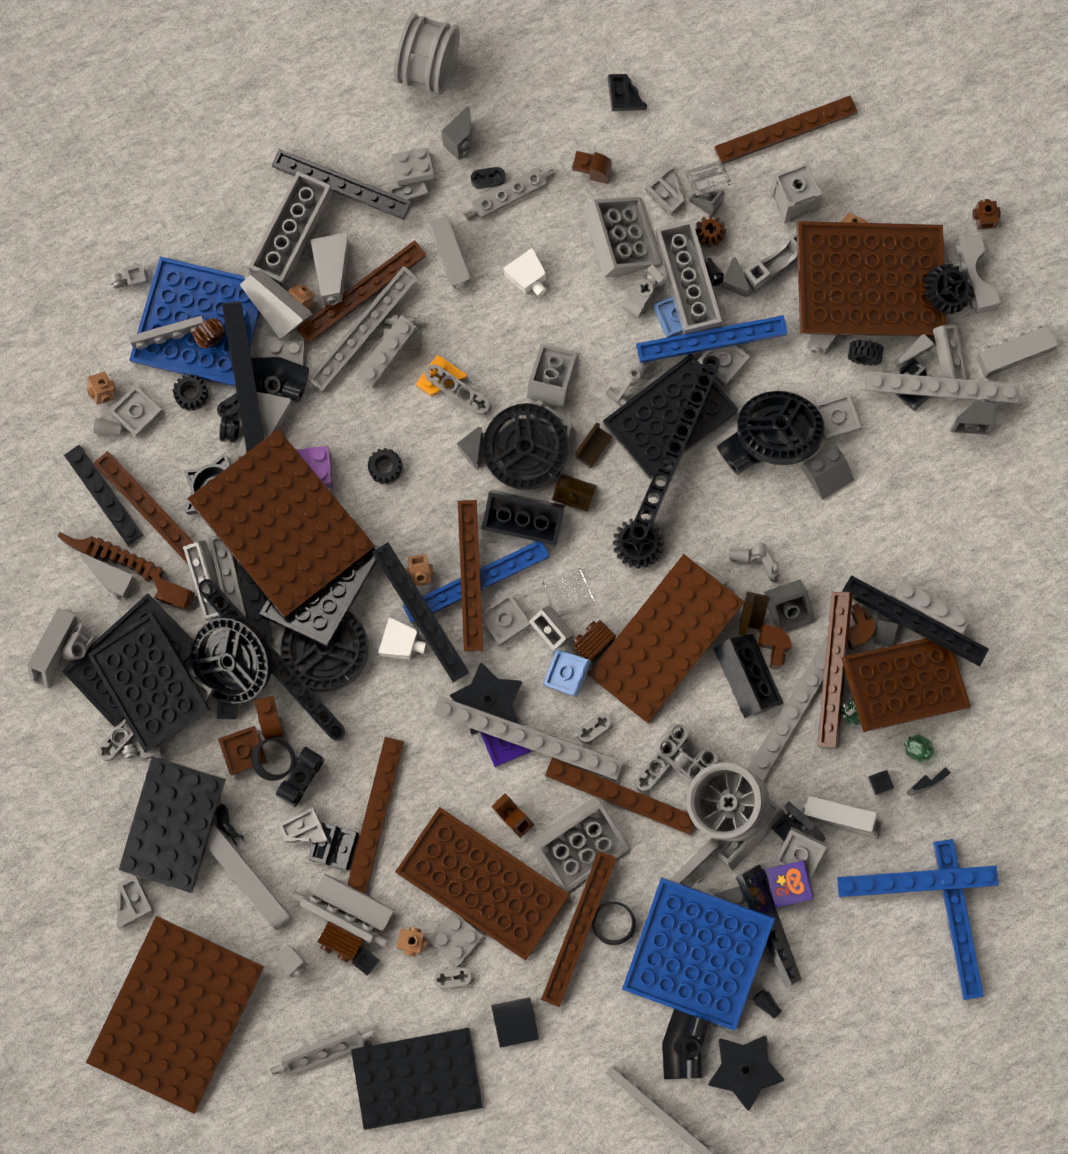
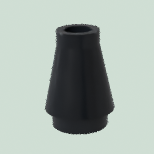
M706 258L704 261L712 287L718 286L723 282L724 273L711 258Z
M762 989L754 996L755 1005L773 1019L782 1012L770 991Z

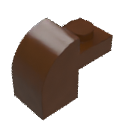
M576 151L572 171L590 174V180L608 184L612 169L611 159L597 152L589 154Z
M859 603L851 606V615L855 625L849 628L848 647L850 650L866 644L875 629L874 619L866 621L867 614L863 607L860 608Z
M766 624L760 627L757 647L772 649L769 668L777 670L785 662L786 654L783 652H788L792 647L790 637L779 627Z
M274 696L254 700L264 739L284 737L285 734Z
M506 793L491 806L496 815L519 838L524 836L534 826L528 816L516 806Z

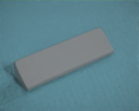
M956 324L934 328L933 333L943 378L967 380ZM947 398V399H948V402L957 401V400H962V399Z
M198 541L183 546L205 620L220 616L205 600L198 589L199 583L204 579L212 580L219 587L206 541ZM210 584L203 587V592L206 594L213 590V586ZM222 598L216 601V607H224Z
M770 799L769 815L760 831L743 841H727L715 853L716 856L731 870H734L772 830L771 826L785 814L783 809Z
M324 874L314 893L316 897L381 931H384L394 912V909L327 874Z

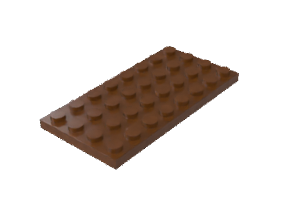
M683 554L588 673V676L645 722L649 723L745 602Z
M441 807L437 809L395 871L402 878L525 961L570 895Z

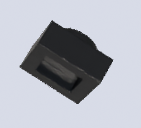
M218 699L217 719L237 720L238 703H231L236 702L235 700Z
M887 770L868 776L874 795L894 789Z
M786 814L771 826L772 830L783 841H785L791 827L799 829Z
M363 948L352 964L368 976L380 960Z

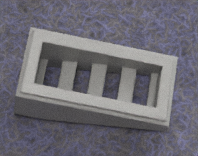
M922 334L903 351L894 363L896 365L902 364L932 347L934 343L925 334Z

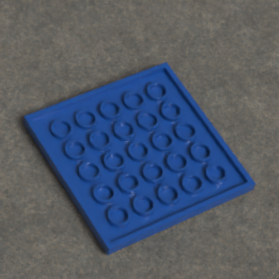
M160 256L137 334L198 316H202L204 321H208L210 318H217L226 331L222 303L241 301L250 349L260 311L240 286L245 280L244 276ZM227 332L219 343L214 347L211 346L209 349H202L198 346L192 333L185 334L179 339H167L161 344L153 343L144 349L132 348L129 361L132 363L187 376L188 374H192V376L197 375L203 380L235 387Z
M661 877L622 990L735 1031L775 917Z

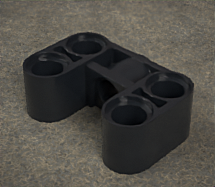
M306 746L297 758L298 765L288 781L284 780L276 791V796L294 808L298 805L307 787L324 763L323 756ZM299 774L306 775V780L303 783L296 781Z

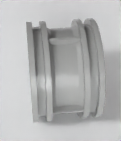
M412 14L405 24L399 41L394 65L395 82L425 89L431 93L435 91L436 94L442 95L448 86L456 63L460 42L459 26H451L449 23L431 20L424 16L419 18V15Z
M717 763L704 768L694 777L687 792V810L694 825L703 833L720 840L737 842L754 836L764 826L769 815L770 798L762 780L751 771L732 763ZM725 775L727 790L720 793L710 784L717 778ZM742 777L750 783L753 791L745 795L738 791ZM703 799L716 802L718 810L705 817ZM729 799L733 800V807L728 806L729 803L727 801ZM745 806H754L750 818L747 819L742 814ZM725 817L733 818L735 830L728 832L718 831Z

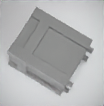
M808 161L789 171L773 174L770 193L772 197H775L784 223L790 222L792 218L808 212L813 213L819 210L823 193L813 178Z

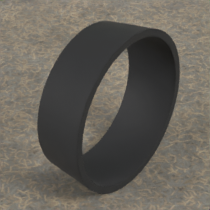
M279 738L263 740L256 745L251 759L253 768L260 777L269 781H277L286 777L291 771L295 762V755L292 747L286 741ZM268 741L281 743L290 754V768L283 774H271L260 763V750Z
M614 901L607 902L597 909L592 922V928L596 937L603 943L619 945L626 942L632 936L635 930V917L625 904ZM607 905H620L631 916V929L622 939L609 940L603 937L597 929V915Z

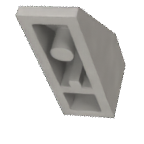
M84 553L80 554L82 560L109 592V596L117 600L120 598L127 599L136 581L133 575Z

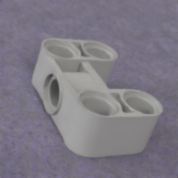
M672 724L656 742L655 751L673 769L692 781L694 779L691 775L692 769L697 768L700 772L704 768L716 764L718 755L712 749H701L694 758L688 756L681 750V745L688 737V729L682 724ZM679 727L682 733L679 738H676L674 730ZM664 743L669 744V751L667 753L662 751ZM708 752L711 759L708 763H705L703 757Z

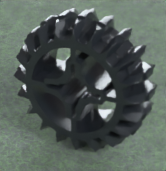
M942 264L933 268V271L927 274L928 277L924 280L927 284L922 287L927 291L923 295L928 296L929 299L926 302H931V308L936 307V312H943V315L955 314L968 306V301L972 299L970 294L973 292L969 287L973 283H968L967 280L970 276H964L965 270L959 271V266L953 267V264ZM952 286V288H950L949 291L944 292V290Z
M630 518L629 525L624 521L622 523L623 528H617L619 533H614L613 537L617 540H614L612 545L617 547L613 551L614 553L620 552L617 555V559L624 557L622 564H626L629 561L630 568L635 563L637 564L636 568L640 569V564L643 563L644 568H647V561L653 565L655 562L653 558L659 559L660 555L658 553L663 552V548L659 547L664 545V541L660 540L663 538V534H657L660 528L656 527L653 529L655 524L653 523L649 532L653 540L647 538L640 545L638 551V546L633 544L630 538L623 540L625 535L630 532L634 522ZM635 531L634 536H643L641 531ZM623 546L633 549L635 556L630 555ZM654 546L649 554L641 556L643 549Z

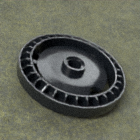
M787 391L761 393L747 401L738 416L737 435L740 443L752 456L766 463L774 465L800 463L815 454L823 440L824 421L821 413L809 400L795 393ZM806 418L810 422L811 427L813 429V435L807 442L806 440L809 434V425Z
M529 403L516 404L502 410L489 423L483 438L484 460L493 476L508 487L518 490L538 489L551 483L564 469L569 455L568 434L559 418L545 407ZM526 415V419H519V416ZM531 415L541 417L552 425L558 439V451L554 450V439L549 429L541 422L531 419ZM515 418V421L509 424L501 433L498 447L503 449V453L495 458L494 443L496 436L506 422ZM525 442L530 443L528 451H522L521 449ZM553 455H555L556 458L554 462H551ZM499 461H502L504 464L501 468L498 465ZM547 465H550V468L543 474L530 479H519L505 473L509 469L519 475H533L542 471Z
M351 612L347 613L343 622L349 625L355 632L358 640V649L354 648L353 639L348 630L341 625L331 641L329 649L325 652L320 651L323 645L300 635L296 643L298 659L294 662L292 658V645L297 633L286 628L284 630L280 646L281 657L313 691L330 692L346 687L361 674L366 665L369 654L368 638L363 625ZM353 653L356 654L355 660L352 659ZM343 663L352 664L344 673L330 679H316L306 675L309 672L315 676L329 677L340 673V667ZM300 664L304 668L301 671L297 668Z
M221 616L204 624L193 638L190 656L194 674L197 678L204 680L203 683L215 689L213 697L216 699H227L228 701L235 700L236 702H231L233 704L243 703L253 699L266 688L272 674V655L264 636L253 624L239 617ZM216 629H226V631L218 633L210 640L206 650L207 641L210 635ZM226 686L232 687V688L241 687L243 690H233V689L227 688Z

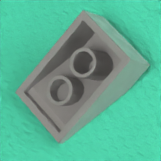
M541 344L529 380L527 398L563 406L577 352Z

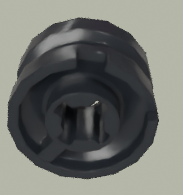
M223 415L220 423V442L230 441L231 443H237L239 418H229Z

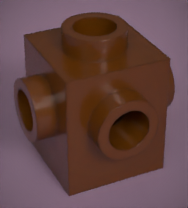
M983 199L977 202L975 209L972 211L973 220H976L977 230L996 228L999 222L998 218L1001 216L1000 207H997L996 201Z

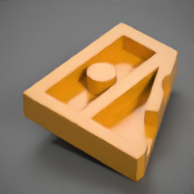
M439 355L430 364L440 366L459 380L467 378V374ZM429 370V372L431 373L430 377H438V383L440 384L445 375L442 374V377H439L437 375V370ZM425 372L416 383V387L431 397L441 391L426 380ZM450 379L444 381L446 389L454 384Z

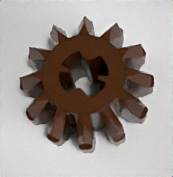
M709 215L707 220L703 216L702 222L698 221L696 223L697 228H695L698 241L702 240V246L708 243L709 248L712 247V243L718 246L719 241L724 240L726 229L723 227L725 223L719 222V217L713 220L712 215Z
M210 318L208 321L205 320L202 324H199L192 335L198 346L202 349H209L224 338L226 331L217 318Z

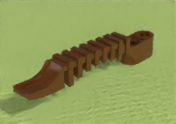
M59 532L58 537L75 550L97 560L100 556L106 562L109 558L116 564L119 561L122 566L126 567L127 565L130 570L137 571V574L145 578V581L150 582V579L154 580L157 588L155 599L183 611H188L195 593L161 579L164 573L162 567H156L153 562H147L145 558L140 557L139 559L136 554H130L128 550H122L117 545L113 546L111 542H105L100 537L97 539L90 536L89 538L79 540Z

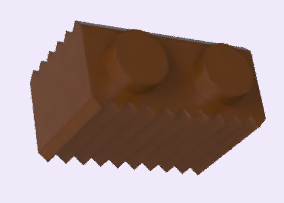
M601 620L597 623L595 621L590 623L586 628L588 631L583 636L579 634L573 640L574 645L572 649L580 657L591 662L616 639V635Z
M328 921L318 943L321 944L320 949L328 953L334 951L339 954L337 958L348 963L349 959L351 961L355 960L365 940Z

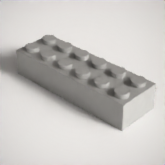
M297 171L248 266L250 272L253 271L255 273L263 270L285 289L333 194L331 185Z
M693 220L656 228V241L683 334L721 327V316Z

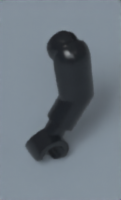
M219 804L216 812L219 828L232 837L234 845H237L236 837L242 838L244 842L243 835L236 833L235 828L230 824L227 806Z

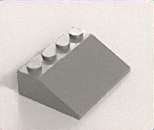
M641 197L593 200L583 209L604 277L622 276L645 270L652 264L655 267L661 265Z
M595 797L530 840L561 889L566 892L589 877L598 851L618 858L630 850L604 807Z

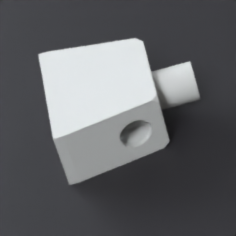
M530 249L503 268L505 277L524 294L531 290L537 296L545 293L546 288L542 282L546 280V273L533 249Z
M389 618L378 653L382 657L409 660L412 657L413 651L424 654L427 643L417 640V630Z

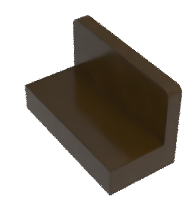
M596 422L576 450L575 458L591 468L611 441L612 436L602 430L600 424Z
M561 474L552 500L588 512L597 485Z
M746 592L738 634L746 635L748 627L760 629L763 626L769 596Z

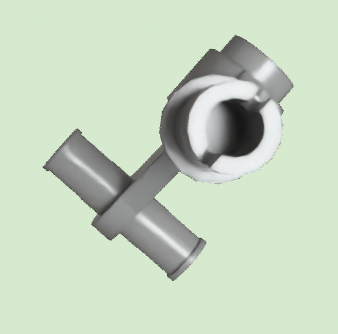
M651 361L646 362V364L638 362L635 367L628 371L625 377L626 384L620 393L610 387L606 394L614 398L616 403L619 402L624 405L629 401L623 397L629 386H636L639 380L644 377V373L651 366Z
M755 543L752 548L747 550L730 548L729 561H743L746 564L754 560L757 562L762 561L771 582L772 579L775 582L779 575L777 564L773 563L765 548V544Z

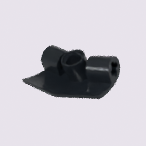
M282 357L251 358L256 392L274 393L290 398L295 402L301 400L310 370L308 367ZM274 380L278 382V388L276 390L272 387V382Z
M737 432L717 445L719 453L737 475L753 464L761 462V460L752 456L742 446Z
M676 1009L673 1010L662 1042L665 1080L703 1078L701 1048L710 1025L709 1021ZM689 1042H695L698 1045L697 1052L689 1053L686 1045Z

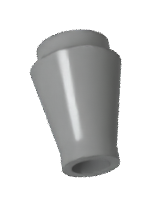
M102 417L100 419L95 418L93 433L98 434V436L120 435L122 424H117Z

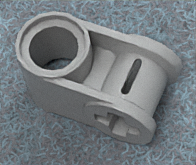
M648 280L640 281L622 308L639 318L653 296V284ZM648 289V292L642 293V290Z
M77 624L71 630L68 639L62 646L61 656L66 661L83 658L96 636L85 630L83 624Z

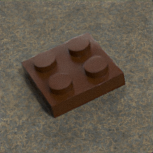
M255 726L218 739L230 776L253 768L252 752L256 745L261 742ZM263 747L259 753L261 765L268 763Z

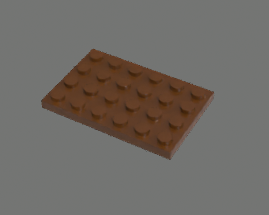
M927 638L851 654L841 658L863 733L961 711L971 707L955 653Z

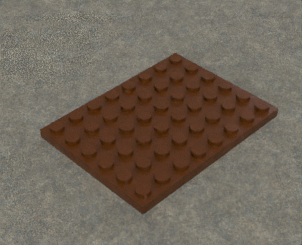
M798 221L796 223L800 334L920 336L925 334L927 337H934V328L947 325L946 315H943V312H936V307L931 308L932 303L926 302L929 299L928 296L923 295L927 290L922 288L923 285L927 284L924 281L928 277L927 274L933 271V268L944 264L943 225Z
M279 429L187 498L284 618L375 548L372 541Z
M156 916L86 1063L195 1114L265 966Z

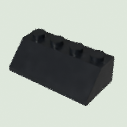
M491 489L488 494L482 530L557 545L566 505Z
M753 634L730 638L714 647L716 657L722 666L724 675L729 682L744 719L759 715L784 704L759 647H757Z

